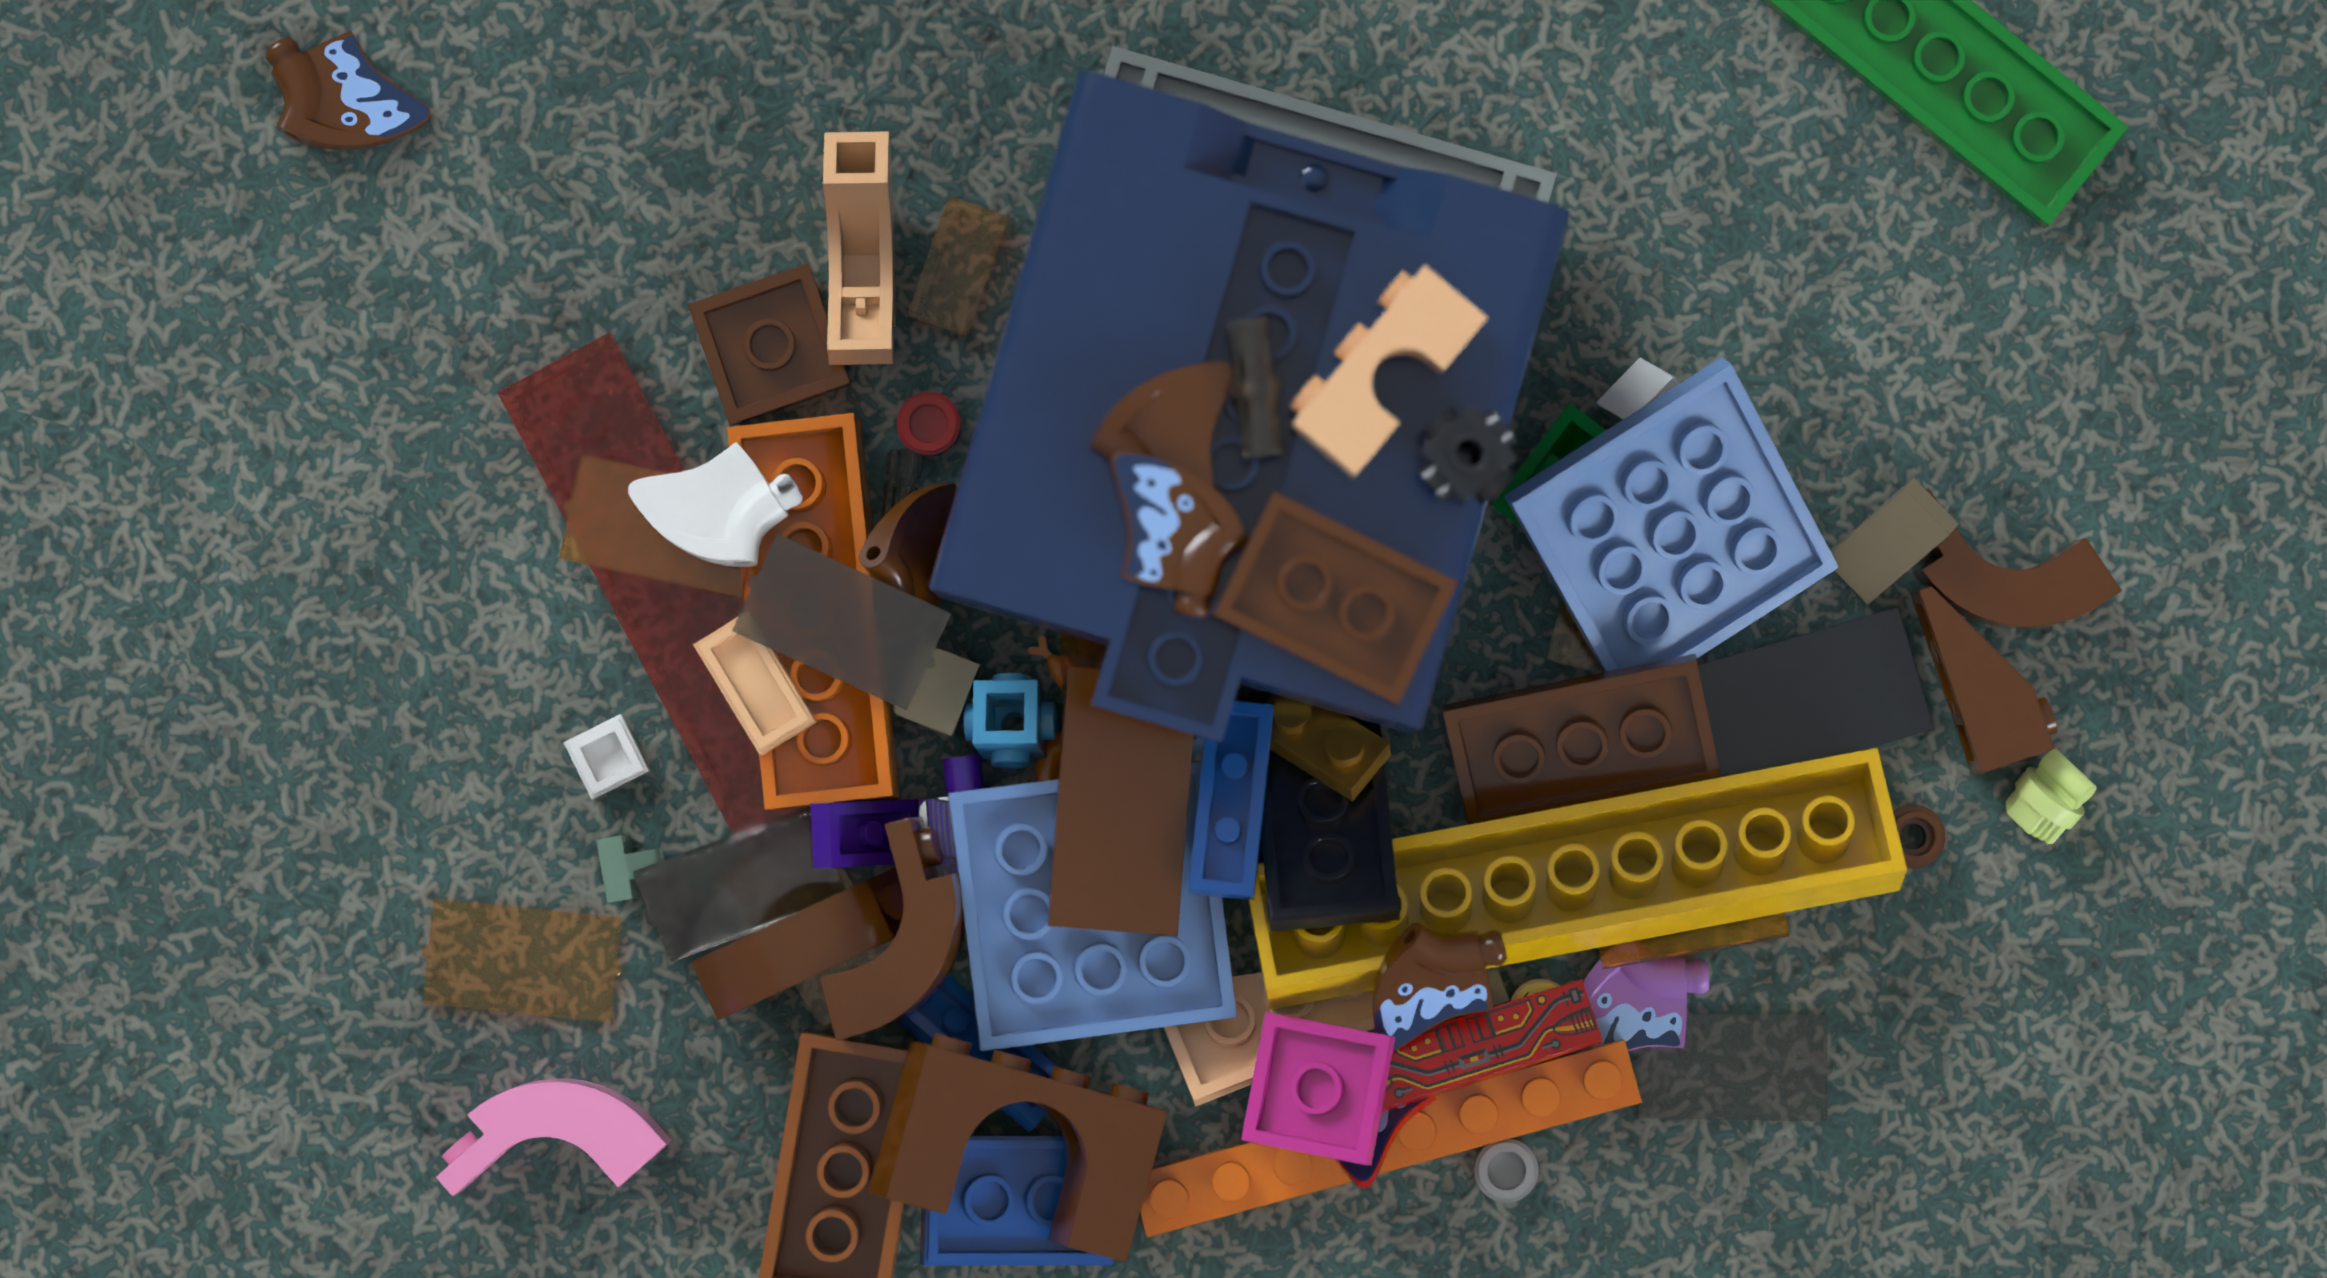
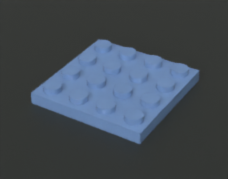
M1723 357L1717 359L1504 495L1603 672L1695 653L1696 658H1699L1839 568L1732 364Z
M1202 761L1191 762L1178 936L1047 926L1058 779L948 793L980 1051L1237 1017L1222 897L1194 895L1188 891Z

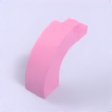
M538 1080L518 1085L495 1095L467 1114L484 1135L478 1139L469 1131L441 1156L449 1166L436 1178L452 1196H455L462 1192L516 1143L531 1138L551 1137L565 1140L581 1148L597 1163L613 1183L620 1187L668 1145L672 1139L643 1108L615 1090L584 1080Z

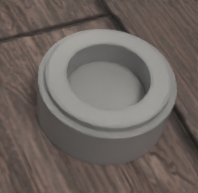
M1513 1138L1483 1146L1475 1158L1473 1167L1474 1178L1481 1191L1489 1198L1502 1203L1516 1202L1526 1197L1534 1188L1539 1171L1536 1157L1530 1148Z

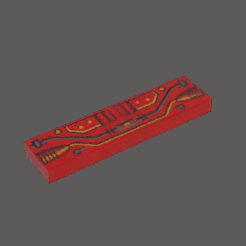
M1582 979L1494 1006L1493 1010L1476 1012L1437 1024L1406 1045L1394 1050L1381 1113L1601 1044L1603 1039Z

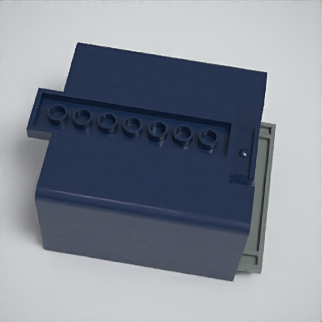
M1112 46L1104 75L1083 70L1078 73L929 589L943 601L961 603L1108 646L1091 705L1222 743L1238 685L1242 684L1394 728V731L1404 734L1421 731L1487 502L1481 506L1472 496L1458 507L1451 497L1441 502L1430 491L1416 472L1423 466L1416 457V454L1428 443L1420 432L1450 406L1460 416L1472 405L1482 416L1489 410H1492L1509 428L1570 216V211L1549 203L1557 173ZM1426 265L1488 318L1440 376L1422 361L1405 355L1388 358L1376 367L1372 376V390L1375 399L1386 412L1400 423L1352 480L1290 428L1292 422L1299 415L1290 405L1315 375L1324 382H1327L1343 363L1342 360L1334 355V352L1359 322L1370 330L1386 312L1387 309L1377 301L1399 274L1404 270L1414 278L1422 267ZM1227 363L1231 366L1233 374L1229 390L1212 433L1210 446L1214 489L1221 494L1238 516L1247 534L1248 541H1250L1273 492H1276L1458 582L1398 705L1213 616L1247 545L1232 553L1224 561L1216 595H1210V612L1205 617L1177 614L1173 607L1177 593L1176 590L1143 585L1120 578L1127 545V525L1122 516L1123 507L1117 497V489L1110 463L1103 456L1088 448L1099 424L1117 402L1136 387L1161 374L1197 364ZM1472 441L1459 443L1456 448L1458 461L1465 466L1478 464L1481 460L1480 447Z

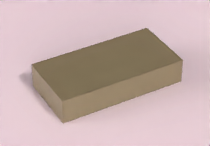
M1913 478L1831 550L1839 566L1834 571L1867 604H1870L1946 539L1959 523Z

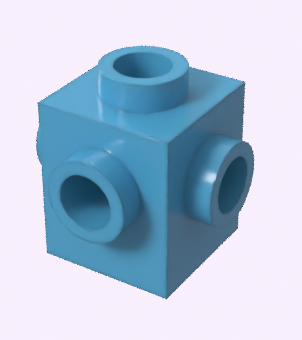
M1001 673L994 675L993 680H973V702H966L964 708L966 741H972V744L983 759H991L993 767L1005 769L1029 767L1030 759L1047 758V740L1057 739L1056 701H1047V694L1039 681L1031 680V676L1026 674ZM1012 717L1024 719V730L1004 731V726Z

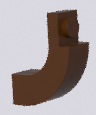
M1929 488L1925 489L1937 501ZM1955 528L1946 539L1930 551L1934 559L1913 572L1925 588L1932 586L1960 615L1979 623L2009 629L2043 627L2072 620L2092 611L2122 591L2087 538L2073 541L2037 566L2030 569L2014 570L1993 565L1982 559L1967 545Z
M909 817L885 824L902 888L904 903L902 921L894 940L873 961L857 968L820 977L836 1041L889 1026L917 1010L942 985L959 954L965 933L959 873L938 877L935 866L942 864L943 861L940 843L932 826L924 827L922 817Z
M895 867L691 962L717 1020L736 1013L894 939L902 921L904 906L897 869Z

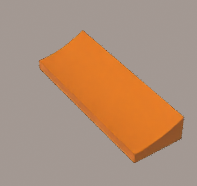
M855 413L727 427L729 447L737 442L753 460L768 483L774 481L780 474H788L803 495L801 504L787 510L789 516L763 536L759 547L758 564L752 567H741L745 612L750 611L817 720L815 724L765 755L759 754L765 810L810 807V804L900 799L884 636L877 630L879 615L875 614L872 579L859 559L860 551L873 530L861 419Z

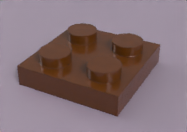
M809 263L688 304L728 423L731 427L851 386L845 365H829L827 353L828 315Z

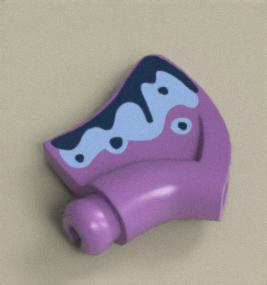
M1640 940L1615 945L1597 961L1583 981L1603 1039L1601 1044L1595 1046L1624 1039L1628 1052L1645 1047L1684 1048L1687 1022V993L1703 995L1709 990L1708 963L1702 959L1686 961V956L1654 954Z

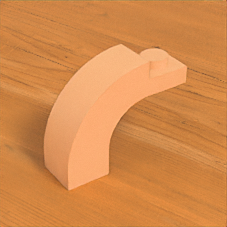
M889 131L825 132L823 189L827 217L829 259L828 362L829 365L893 364L894 327H896L895 226Z

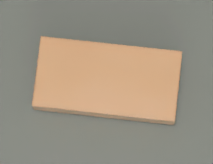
M746 611L693 644L760 755H765L817 722L750 611Z

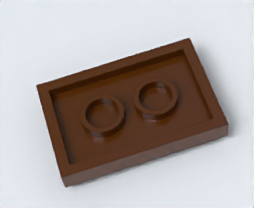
M1273 492L1213 616L1398 705L1458 582Z

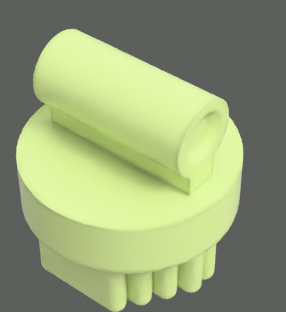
M2053 749L2042 758L2038 768L2028 767L2015 782L2016 789L2006 800L2007 814L2027 834H2031L2047 844H2053L2065 829H2072L2083 816L2085 810L2082 804L2095 793L2097 787L2058 749Z

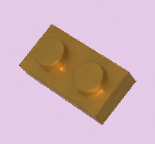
M1273 694L1265 703L1271 704L1274 707L1270 749L1352 802L1391 756L1390 743L1345 714Z

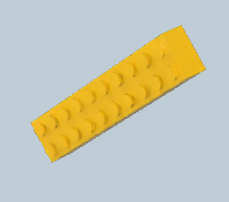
M1878 748L1392 839L1400 920L1270 932L1264 863L1258 864L1254 900H1248L1268 1007L1271 1010L1374 990L1376 977L1386 953L1398 936L1412 923H1419L1441 934L1478 930L1480 935L1491 930H1497L1502 933L1507 953V960L1504 964L1499 965L1504 966L1900 891L1907 867ZM1487 966V969L1499 966Z

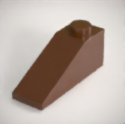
M1932 586L1911 592L1910 595L1971 774L1984 773L2055 749L2050 735L2057 733V724L2048 700L2045 697L2038 699L2034 688Z

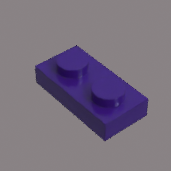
M918 799L810 804L813 869L895 864L885 824L909 817H918Z

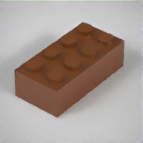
M811 1029L801 1032L759 1278H894L906 1204L883 1198L868 1191L909 1046L858 1037H849L836 1041L834 1033Z

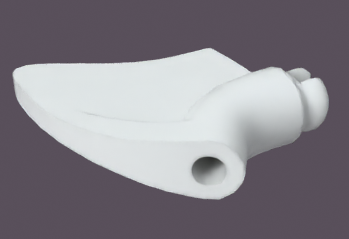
M737 442L708 463L677 473L640 478L632 481L628 486V494L648 522L668 541L701 560L733 567L756 566L763 536L771 528L788 517L787 510L801 504L803 499L800 489L788 474H780L774 481L768 483L753 460Z

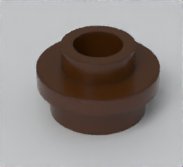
M1905 805L1895 809L1893 813L1906 867L1912 869L1922 868L1934 862L1941 854L1945 844V829L1940 818L1932 810L1920 805ZM1910 824L1919 826L1924 836L1921 845L1915 849L1907 848L1901 841L1902 830Z

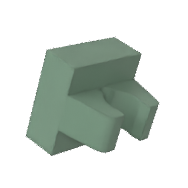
M630 834L596 840L607 903L639 898L640 891L637 878L667 873L663 848L633 853Z

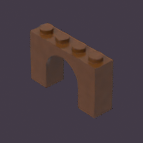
M934 1033L931 1045L910 1041L868 1192L886 1199L947 1215L963 1154L975 1128L985 1117L1003 1106L1017 1102H1033L1043 1108L1055 1120L1063 1135L1067 1151L1065 1177L1047 1240L1070 1248L1127 1262L1168 1111L1147 1106L1150 1093L1113 1083L1110 1095L1089 1090L1090 1076L1062 1068L1053 1067L1051 1078L1028 1073L1032 1060L994 1050L991 1062L970 1057L969 1053L972 1043Z

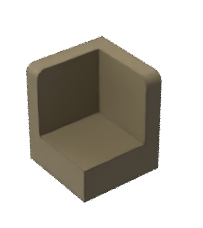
M920 641L894 706L895 714L954 737L964 713L965 703L969 701L972 693L973 680H977L982 666Z

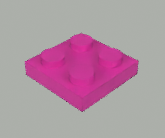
M1265 1012L1241 1140L1363 1165H1371L1395 1037Z

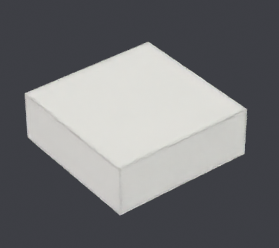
M619 714L563 742L592 800L650 772L623 714Z

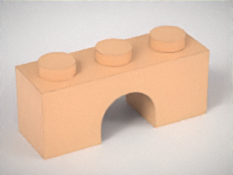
M1426 265L1422 267L1414 278L1404 270L1399 274L1377 301L1387 309L1386 312L1370 330L1359 322L1334 352V355L1342 360L1343 363L1327 382H1324L1315 375L1290 405L1299 413L1290 428L1352 480L1400 423L1386 412L1375 399L1372 390V376L1376 367L1388 358L1405 355L1417 358L1440 376L1488 318Z

